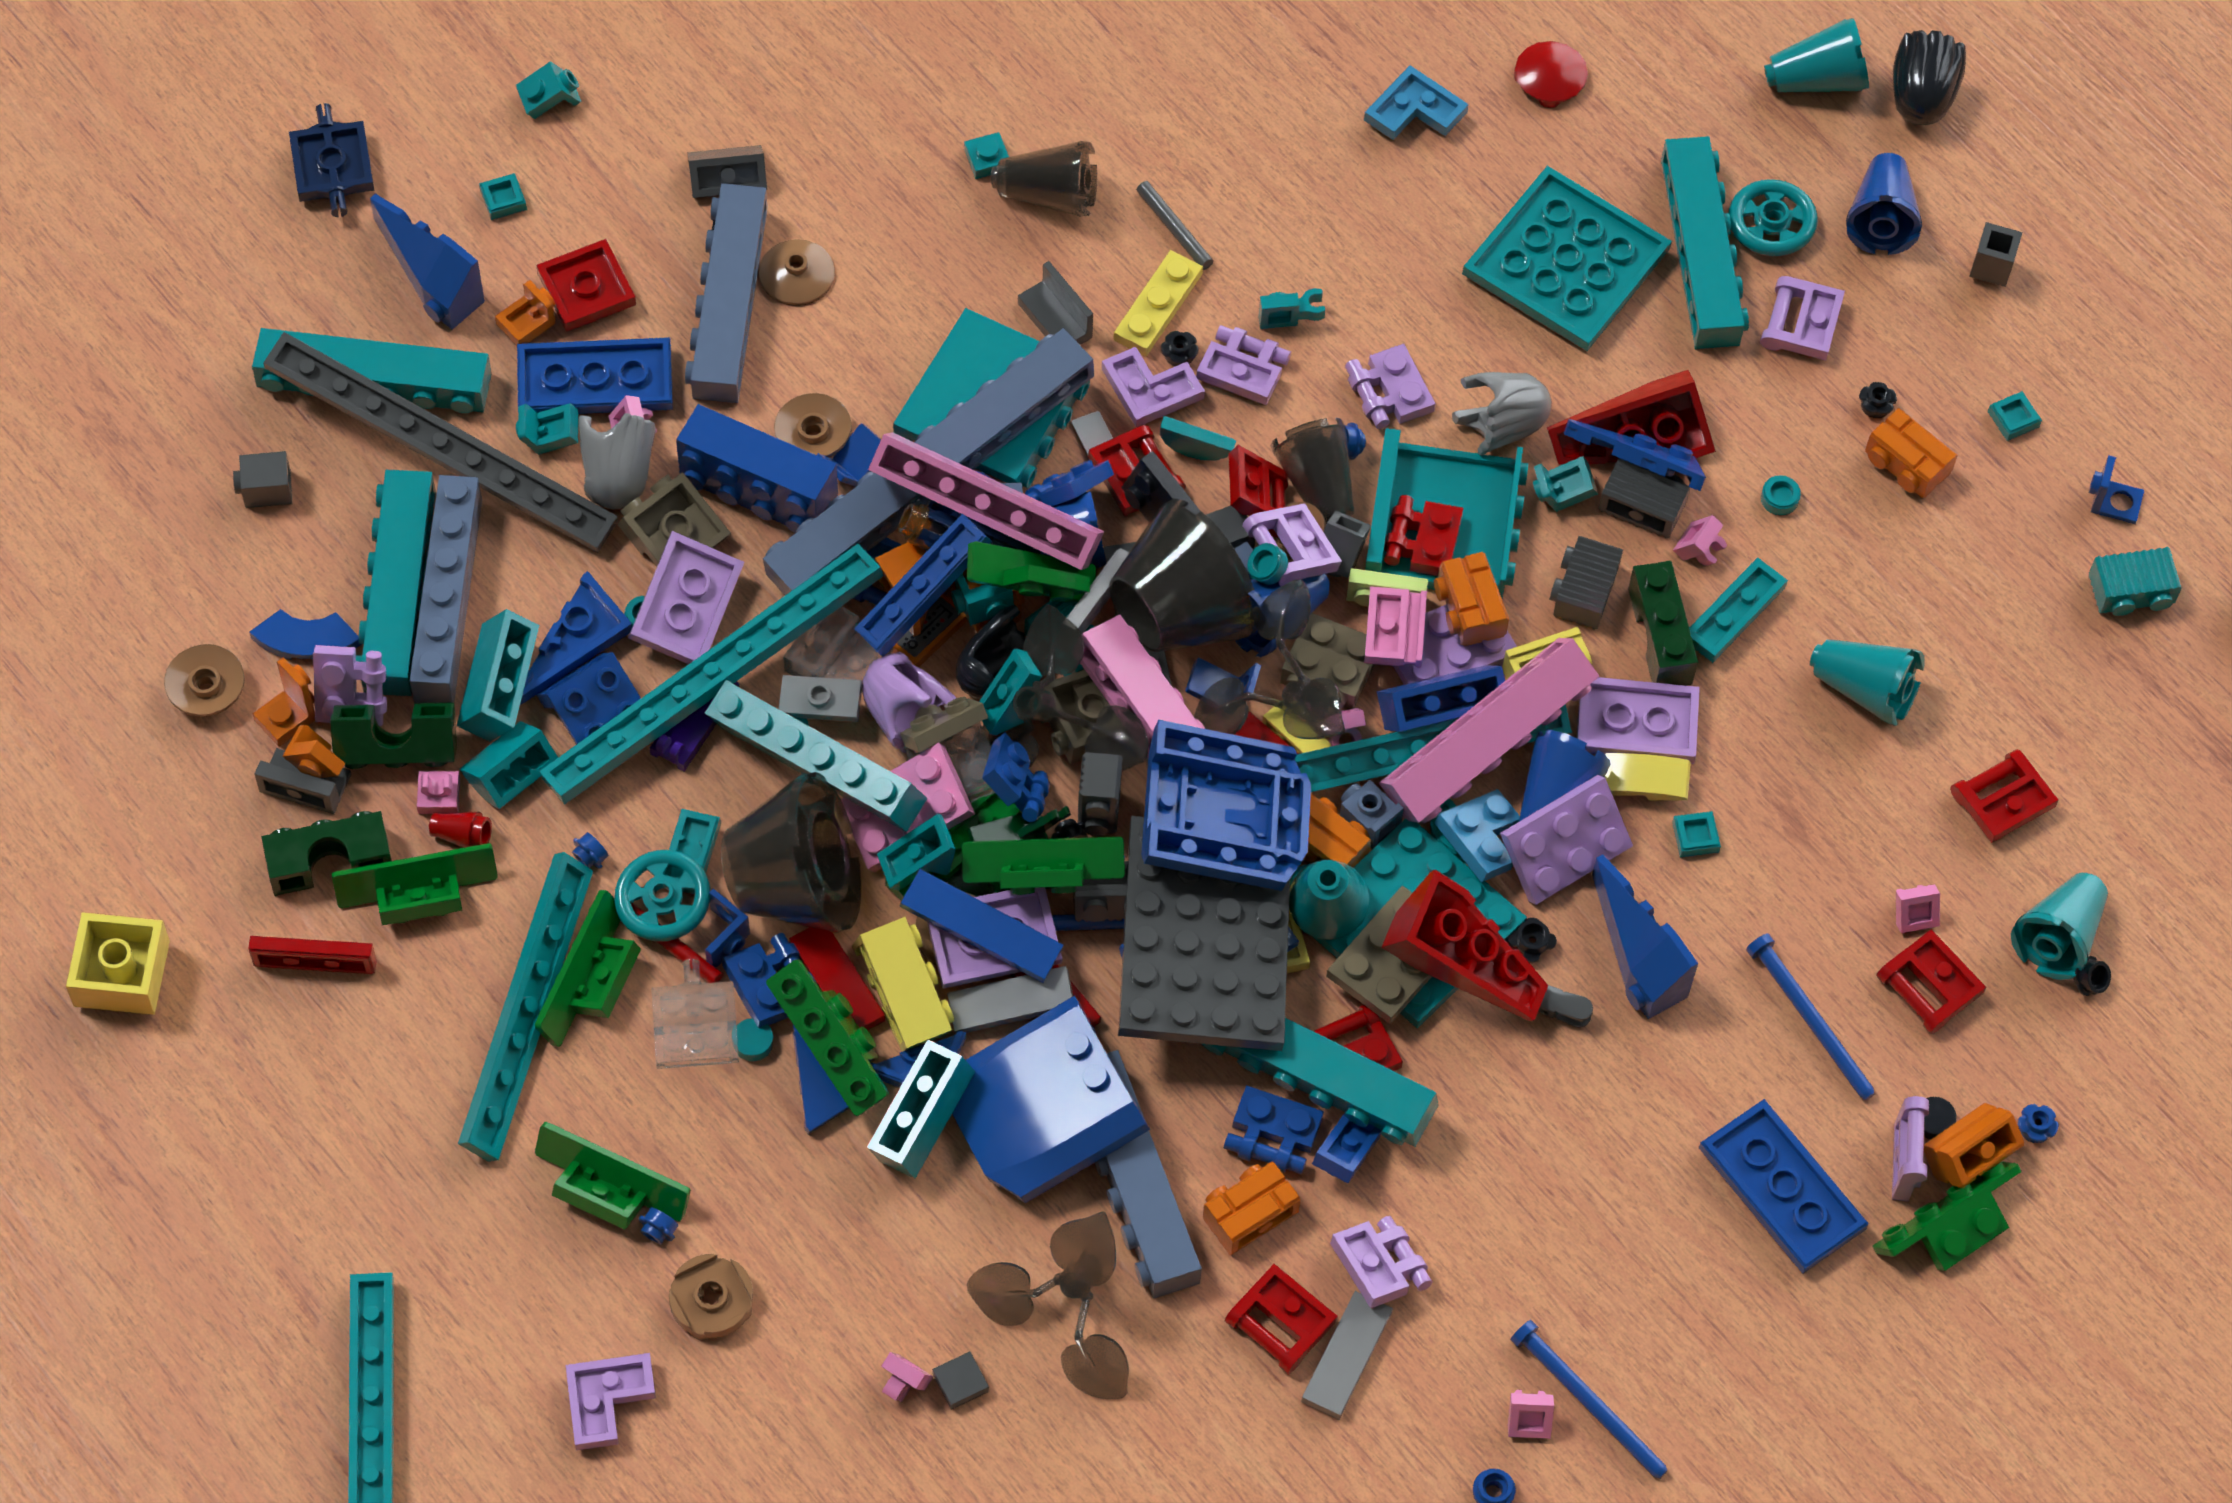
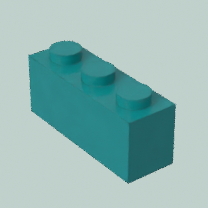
M508 609L482 623L457 727L489 742L515 727L540 625Z
M927 1040L867 1146L881 1163L916 1179L975 1073L964 1057Z

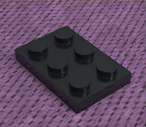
M1152 451L1144 456L1121 488L1125 492L1128 503L1134 509H1139L1147 519L1152 533L1158 539L1163 540L1173 552V558L1177 565L1183 570H1187L1194 578L1205 570L1208 557L1213 553H1218L1225 544V541L1156 454Z

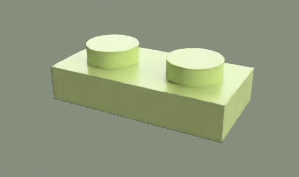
M1351 568L1346 601L1369 606L1370 587L1409 589V592L1421 593V590L1427 591L1428 579Z

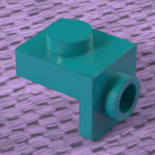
M551 61L516 84L526 114L534 119L562 100H566L574 106L581 102L577 91L579 83L574 74L569 69L563 70Z
M569 403L537 413L529 405H521L518 407L517 435L523 443L538 455L577 444L578 409Z
M1584 456L1549 471L1542 464L1534 466L1537 480L1533 481L1534 490L1541 502L1546 501L1556 512L1598 495L1589 463Z
M963 574L955 580L956 590L951 591L952 601L957 613L964 612L970 626L989 619L991 620L1002 609L1014 605L1012 589L990 585L969 589Z

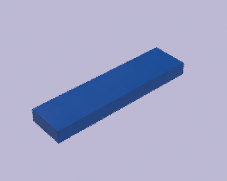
M962 513L854 629L881 656H885L967 569L968 544L975 541L990 544L992 541Z
M919 869L900 903V907L1042 983L1045 982L1063 949V944L921 869Z

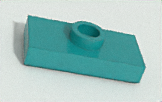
M681 809L669 850L678 851L690 856L699 863L706 873L722 823L720 817ZM669 866L664 875L671 876L678 881L684 871ZM683 890V892L695 894L694 890Z

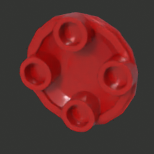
M1555 41L1538 42L1527 47L1519 55L1514 70V80L1523 91L1534 99L1539 100V103L1546 108H1555L1560 102L1577 96L1585 87L1588 77L1586 62L1579 52L1567 44Z

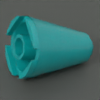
M1854 18L1844 19L1769 57L1770 64L1764 65L1768 86H1776L1777 92H1841L1868 89L1867 66L1865 57L1863 58L1860 47L1862 43Z
M1827 639L1822 645L1817 644L1810 658V666L1814 667V676L1884 722L1896 726L1898 725L1896 718L1903 720L1907 716L1918 693L1921 682L1915 680L1916 669L1924 671L1925 655L1919 650Z
M1336 860L1314 862L1303 868L1296 875L1290 886L1289 910L1294 921L1304 933L1317 939L1336 940L1356 930L1362 924L1368 912L1369 893L1366 883L1353 867Z
M2077 873L2023 914L2016 921L2010 933L2012 946L2018 957L2024 963L2029 959L2039 967L2036 972L2042 976L2056 980L2072 979L2075 977V969L2079 968V970H2082L2087 964L2106 905L2108 890L2103 881L2093 874Z

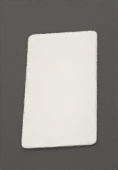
M1099 411L1072 420V424L1087 454L1089 449L1113 439Z

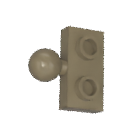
M960 697L945 704L944 711L933 704H929L927 708H919L914 720L910 722L911 727L900 732L905 747L921 752L988 718L983 703L967 699L966 697Z

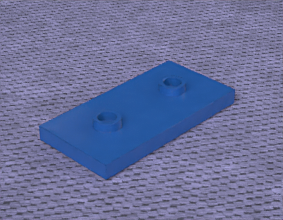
M668 337L517 344L518 407L527 404L535 412L539 413L571 403L578 409V414L610 413L625 396H635L640 398L642 408L651 411L673 410L671 339Z
M1765 1099L1700 1142L1699 1149L1802 1274L1867 1229L1869 1223Z

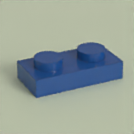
M1344 1113L1317 1151L1312 1164L1328 1174L1349 1183L1380 1139L1382 1130L1369 1123L1367 1127L1358 1126L1348 1120Z

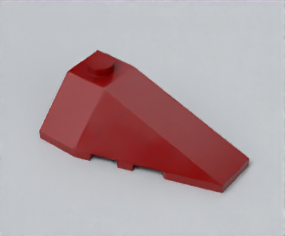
M1689 370L1651 381L1547 427L1558 465H1563L1584 456L1589 464H1605L1606 462L1618 461V457L1611 455L1613 449L1594 443L1587 445L1564 435L1568 419L1634 438L1635 434L1646 435L1657 441L1656 445L1669 449L1671 445H1679L1693 452L1692 456L1696 458L1716 452L1697 387Z
M1431 871L1395 913L1381 948L1417 970L1525 1020L1534 1021L1548 984L1518 949L1513 950L1498 933L1500 930L1499 926L1493 919H1486L1475 906L1476 899L1467 889L1439 871Z

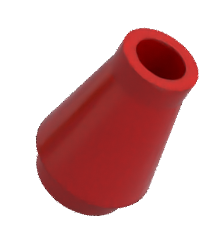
M481 812L433 813L429 822L430 836L441 838L464 848L487 844L491 838V819L483 816Z

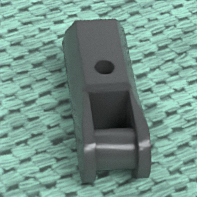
M1548 985L1538 1013L1551 1018L1555 1017L1557 1020L1571 1026L1581 1028L1590 1022L1593 1005L1586 997L1563 992L1559 988Z

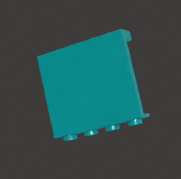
M965 308L894 421L893 433L910 441H916L918 435L925 428L931 425L936 426L943 421L955 405L961 402L965 404L973 398L988 380L995 381L1006 372L1007 367L1019 357L1025 358L1034 351L1040 341ZM1090 380L975 469L1006 483H1022V489L1023 487L1028 489L1035 479L1038 462L1041 458L1047 459L1055 443V434L1059 428L1064 430L1067 427L1073 413L1071 408L1076 400H1083L1089 389Z
M1386 428L1365 570L1428 579L1427 589L1435 590L1434 579L1438 578V576L1411 572V558L1400 557L1399 564L1395 566L1384 562L1386 553L1384 550L1385 538L1392 528V523L1390 522L1392 508L1397 505L1401 495H1408L1414 499L1412 507L1414 512L1423 513L1425 501L1463 508V517L1453 559L1459 557L1463 559L1467 555L1479 552L1485 553L1499 593L1503 599L1505 585L1513 586L1516 563L1508 561L1510 552H1517L1520 529H1514L1513 523L1514 518L1521 519L1524 496L1517 495L1518 485H1526L1529 463L1521 462L1523 447H1517L1515 459L1479 455L1478 453L1399 443L1401 430ZM1407 529L1406 538L1416 541L1418 531Z

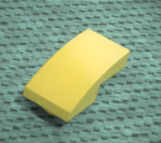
M1606 753V756L1610 759L1611 766L1604 777L1613 796L1645 795L1649 801L1688 800L1691 767L1689 760L1646 754Z

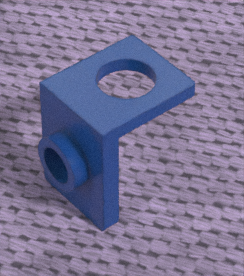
M861 423L849 437L845 446L833 458L819 453L817 456L836 463L837 478L841 482L856 487L858 481L865 474L871 472L868 468L881 438L865 424Z
M2108 455L2102 472L2095 471L2092 477L2089 493L2095 496L2091 512L2136 524L2144 490L2110 481L2116 457ZM2115 494H2124L2131 499L2132 507L2125 511L2118 510L2112 506L2110 498Z
M1197 658L1194 661L1185 692L1231 715L1253 696L1261 665L1255 663L1240 677H1237L1201 658Z
M712 889L709 892L711 897L710 909L729 924L705 949L706 961L717 968L722 963L723 957L738 952L743 948L746 938L750 935L748 916L715 889Z

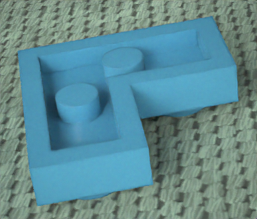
M1409 65L1365 111L1364 121L1392 140L1415 117L1446 136L1467 114L1469 104Z
M1499 789L1438 815L1434 822L1481 883L1505 873L1513 867L1505 845L1497 836L1518 823L1520 816Z

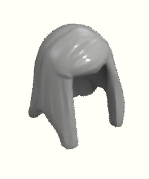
M1484 372L1461 378V384L1465 389L1481 386L1490 387L1495 395L1494 400L1487 407L1460 410L1452 413V420L1455 424L1471 427L1484 436V441L1477 450L1479 455H1485L1494 449L1523 439L1538 431L1549 418L1552 401L1545 385L1528 373Z
M625 413L619 423L607 432H597L591 427V417L580 416L579 432L585 470V495L590 501L609 509H623L634 499L640 497L645 488L656 432L655 423L650 420H644L641 416Z

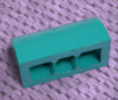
M520 721L512 730L500 736L459 769L471 786L488 803L500 809L541 777L539 771L556 760L558 756L540 729Z

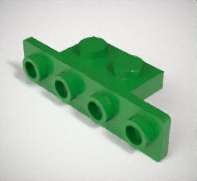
M977 541L968 544L967 579L970 582L1017 590L1020 595L1049 596L1051 601L1079 602L1085 593L1090 592V586L1096 579V567L1094 564H1090L1088 568L1080 570L1053 556Z
M1122 837L965 841L962 844L963 881L966 883L1000 882L1001 889L1010 888L1011 894L1015 895L1035 893V888L1051 887L1052 893H1072L1076 891L1075 886H1083L1084 879L1123 878L1125 876L1124 839Z
M490 843L332 873V882L338 907L346 908L378 902L382 925L401 924L410 920L431 916H444L452 912L463 911L459 886L492 881L498 878L493 847Z
M598 891L535 1022V1028L552 1046L560 1047L576 1013L609 1018L641 951V948L634 940L613 938L621 920L615 908L614 897L609 891Z
M799 959L793 960L767 979L766 984L855 1116L862 1115L888 1096V1089L870 1064L879 1058L873 1049L876 1047L875 1040L864 1027L859 1028L851 1016L853 1013L851 1004L841 993L836 994L834 990L822 992Z
M544 1122L541 1125L535 1155L565 1169L554 1183L551 1196L624 1230L643 1206L658 1209L678 1222L684 1218L691 1192L689 1187L549 1122Z
M2001 1161L1981 1176H1976V1179L1964 1188L1953 1185L1946 1192L1948 1196L1937 1203L1932 1202L1920 1207L1914 1213L1915 1218L1906 1224H1897L1882 1233L1883 1239L1872 1246L1876 1254L1894 1257L1921 1239L1937 1270L1946 1271L2009 1228L1991 1192L2021 1173L2022 1170L2018 1163Z

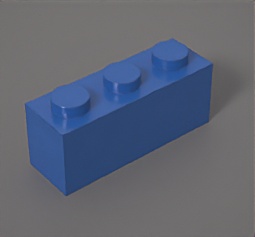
M1485 665L1377 691L1384 729L1401 732L1461 717L1505 681L1502 666Z

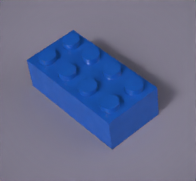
M700 404L696 406L676 439L679 473L683 472L696 490L704 489L717 495L723 502L729 505L738 504L752 510L761 519L775 520L786 525L794 533H796L797 528L809 518L815 519L823 513L828 504L838 496L836 463Z

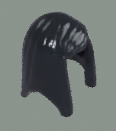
M1923 30L1904 34L1893 65V90L1896 110L1906 121L1913 125H1930L1938 122L1946 115L1958 95L1964 78L1966 65V47L1964 43H1955L1953 36H1944L1941 31L1932 30L1928 35Z
M1010 605L1002 609L986 623L967 643L957 660V682L960 688L972 698L979 700L982 698L1014 648L1027 651L1041 675H1044L1051 668L1049 660L1046 659L1052 652L1051 644L1045 639L1034 647L1026 639L1025 634L1017 630L1016 623L1012 620L1020 613L1016 605Z

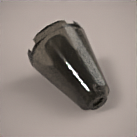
M1079 141L1001 158L998 165L993 166L991 171L992 187L997 189L998 194L1002 197L1079 217L1090 216L1091 213L1086 208L1087 206H1094L1097 193V165H1090L1089 154H1095L1094 147L1091 142Z
M1327 418L1311 421L1286 431L1287 439L1279 444L1277 438L1272 441L1270 445L1272 452L1303 502L1310 503L1320 510L1325 518L1326 525L1335 511L1348 516H1352L1355 513L1347 433L1344 421L1341 418H1336V425H1329Z

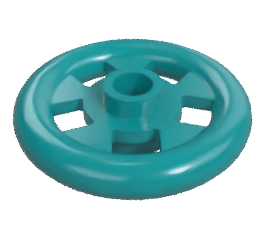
M1766 179L1746 185L1734 196L1728 210L1731 218V231L1737 240L1748 249L1767 256H1783L1802 249L1810 242L1818 225L1817 210L1811 198L1799 187L1782 180ZM1765 195L1767 200L1759 206H1756L1752 201L1755 197ZM1786 197L1797 206L1789 210L1782 200ZM1754 216L1756 226L1747 227L1743 217ZM1792 220L1802 224L1798 233L1788 230ZM1763 234L1779 235V241L1764 240Z
M674 850L651 851L634 859L621 873L615 888V908L622 923L637 936L651 941L675 940L690 933L701 923L709 908L711 900L709 892L711 887L704 869L690 856ZM669 866L684 871L680 880L677 881L671 876L664 875ZM649 871L654 877L645 884L644 888H641L635 881L644 872ZM658 890H669V894L665 898L659 899L655 897ZM683 890L695 891L693 905L681 904ZM642 898L648 911L637 916L631 903ZM675 912L676 922L668 925L658 924V915H667Z

